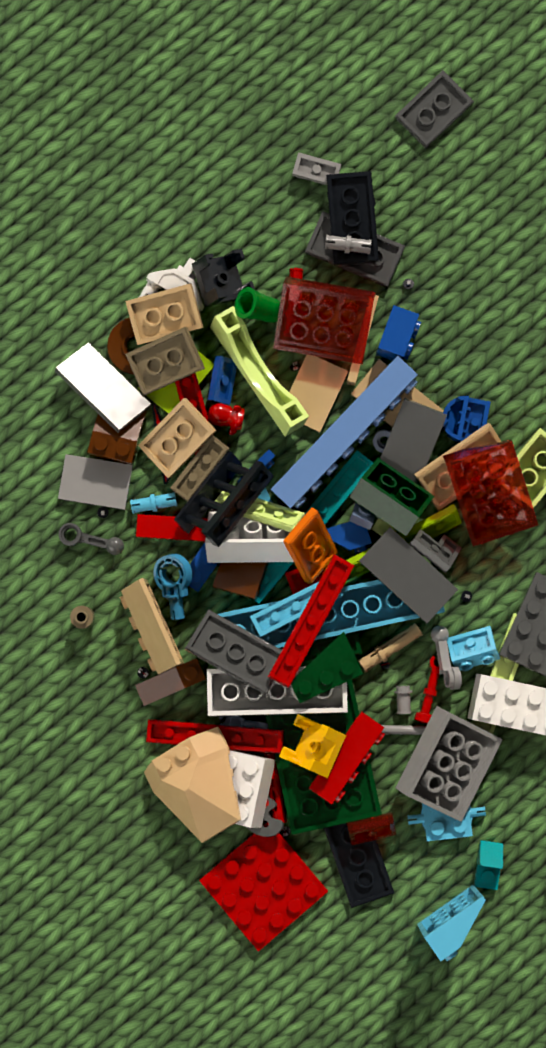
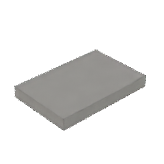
M66 454L58 499L126 510L133 465Z

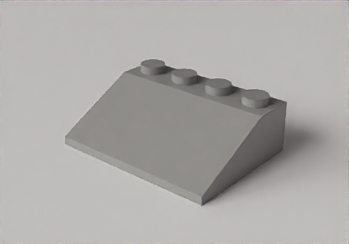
M436 706L395 789L462 822L503 739Z

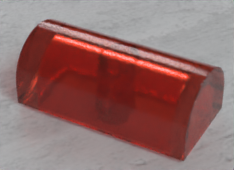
M392 812L347 823L351 845L396 835Z

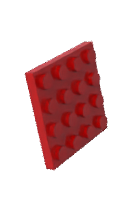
M266 822L263 826L266 828L269 826V823ZM253 833L199 879L200 883L258 952L328 892V889L280 833L271 837H264Z

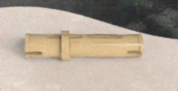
M414 623L380 647L378 645L374 647V651L359 659L358 662L363 670L368 672L377 664L388 661V657L415 639L423 636V634Z

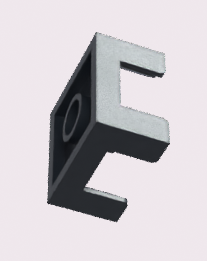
M242 249L232 250L225 256L213 258L214 254H207L192 263L205 307L236 301L239 292L246 287H251L255 290L252 281L245 285H242L236 265L245 259Z

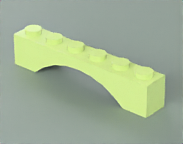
M234 306L214 316L210 326L211 330L283 435L286 437L303 427L309 415L298 399L290 394L266 367L253 344L245 322L237 316Z

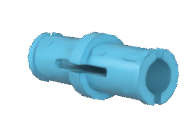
M175 492L158 496L150 494V497L130 500V504L132 506V514L149 510L156 512L158 511L157 509L177 506Z

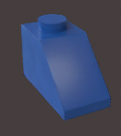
M346 522L327 528L334 544L348 551L354 550L355 554L367 550V546L372 544L367 528L355 523Z

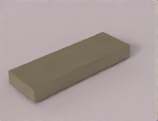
M212 435L170 489L188 502L229 450V447Z

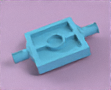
M422 803L421 814L407 815V819H417L408 821V825L422 823L426 833V841L473 836L472 817L486 816V812L477 813V811H485V806L477 808L469 806L461 822Z

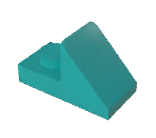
M480 840L474 886L498 890L500 869H503V843Z

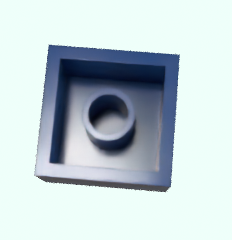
M393 305L376 355L391 361L397 356L402 360L403 358L408 360L414 344L410 342V339H415L421 322L417 321L419 314Z

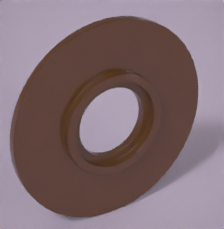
M126 318L112 329L108 338L107 349L111 361L118 369L134 375L126 354L129 353L127 342L135 335L130 318Z

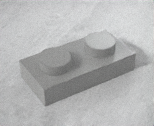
M298 152L292 176L327 185L326 175L339 174L341 164Z

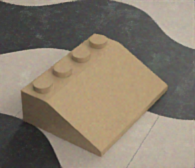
M141 578L121 590L123 596L119 598L124 609L129 608L132 617L129 618V621L134 630H139L141 638L138 641L142 650H147L151 657L147 661L152 672L157 671L158 674H161L183 664L184 661L148 580Z

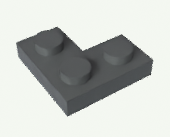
M421 529L410 542V545L420 555L425 556L434 567L441 569L445 573L452 566L462 549L445 534L436 542Z

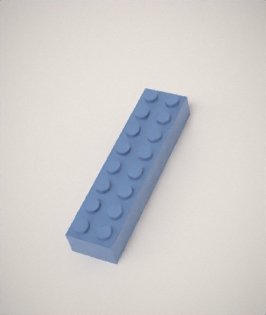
M397 356L271 488V491L290 509L294 507L299 509L307 501L305 496L310 490L314 493L323 484L321 479L326 474L330 477L338 468L336 463L341 458L346 460L354 451L352 446L357 441L361 444L369 436L370 432L368 429L372 425L377 427L385 419L386 415L384 413L389 408L392 411L401 402L402 398L400 396L404 392L409 394L417 385L416 378L418 374Z

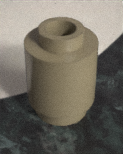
M77 606L72 610L70 620L75 627L87 629L93 625L95 614L89 607ZM79 613L86 615L85 620L82 622L78 620Z

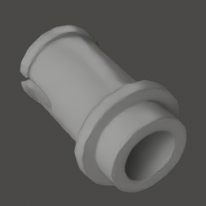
M396 686L394 693H397V714H411L410 693H412V690H410V686Z

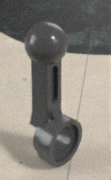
M66 523L59 530V539L67 546L86 543L105 548L112 555H119L124 550V542L120 538L112 537L108 540L83 533L81 528L74 523ZM73 528L76 530L77 536L73 541H68L65 536L66 532Z

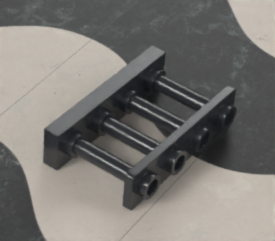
M227 451L174 518V521L186 533H190L195 526L201 528V532L213 545L219 547L274 476L262 462L256 460L252 467L248 469L242 466V463L232 452ZM235 474L244 476L237 486L228 484ZM222 491L230 494L223 504L215 501ZM211 509L216 511V513L209 522L201 519L206 511Z

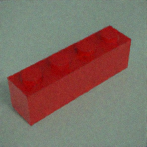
M361 711L345 734L346 737L328 778L318 774L309 786V789L330 804L334 801L338 803L346 792L343 790V787L347 782L352 783L359 772L356 771V768L360 763L365 764L372 753L369 749L374 743L378 745L385 734L382 731L385 727Z

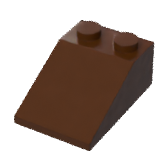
M147 410L119 433L98 414L87 453L90 456L134 466Z

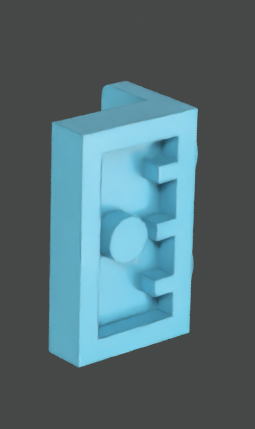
M490 626L452 636L447 640L451 661L454 667H459L460 671H468L482 664L489 665L500 659Z

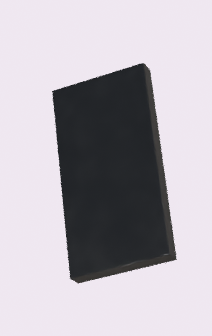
M371 171L326 175L331 236L347 237L349 235L355 239L371 240V246H362L371 248L370 254L350 252L348 254L342 250H332L334 266L379 262Z
M369 818L324 828L351 908L394 894Z

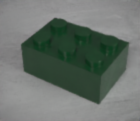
M377 458L362 476L351 493L350 498L358 505L372 512L377 518L391 525L396 531L407 536L425 512L434 495Z

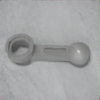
M436 626L431 631V638L436 645L439 674H444V684L447 688L451 690L460 689L462 684L461 671L459 667H453L450 664L447 645L449 632L444 626Z

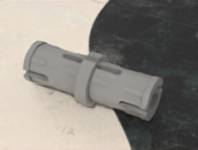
M326 235L327 242L335 243H325V249L342 250L348 254L350 252L370 254L371 248L362 247L371 246L370 239H355L349 235L347 237Z

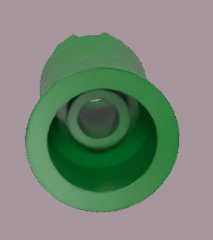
M251 287L242 289L236 297L235 312L240 318L275 323L281 322L285 317L286 307L283 302L261 294Z

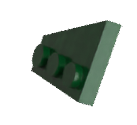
M345 633L340 634L293 679L291 686L299 703L363 675Z

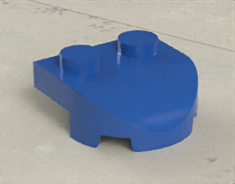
M459 396L450 401L443 413L447 414L443 424V429L447 436L453 441L460 443L486 425L491 402L469 398V396Z

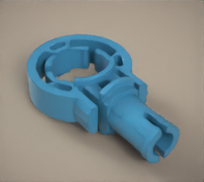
M169 554L159 558L155 563L153 570L154 580L162 590V597L169 600L171 620L184 619L183 597L188 595L187 587L192 580V569L189 562L183 556ZM169 564H173L175 567L181 566L182 568L178 570L180 577L176 583L169 580L166 575L167 570L164 567H167Z

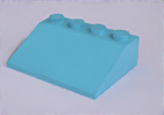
M471 885L417 923L425 940L440 961L444 959L448 961L458 954L457 950L462 946L486 901L474 885Z

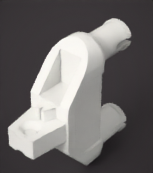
M189 258L184 267L179 265L177 269L149 273L146 277L148 282L139 297L157 293L162 288L168 290L192 283L200 313L204 309V304L192 267V263L195 260Z

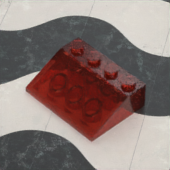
M286 276L283 282L273 349L363 364L376 292Z
M512 440L466 448L443 456L473 547L538 526Z

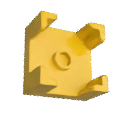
M297 714L294 725L304 729L303 735L295 751L284 746L279 757L328 778L346 735Z

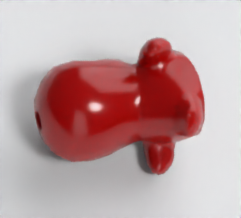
M223 403L212 404L208 412L209 422L215 426H230L229 435H234L238 430L242 429L245 409L239 405L233 406L234 409H232L231 406Z

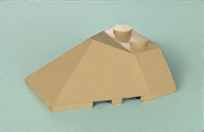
M219 727L187 738L152 760L144 771L153 793L201 843L206 842L241 820L237 793L234 791L232 780L234 776L233 769H231L229 761L230 750Z

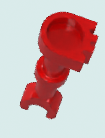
M434 656L429 660L431 673L427 688H424L423 691L425 697L421 712H416L414 717L415 721L428 724L432 716L430 710L433 698L437 696L438 692L436 687L440 674L439 667L434 665Z

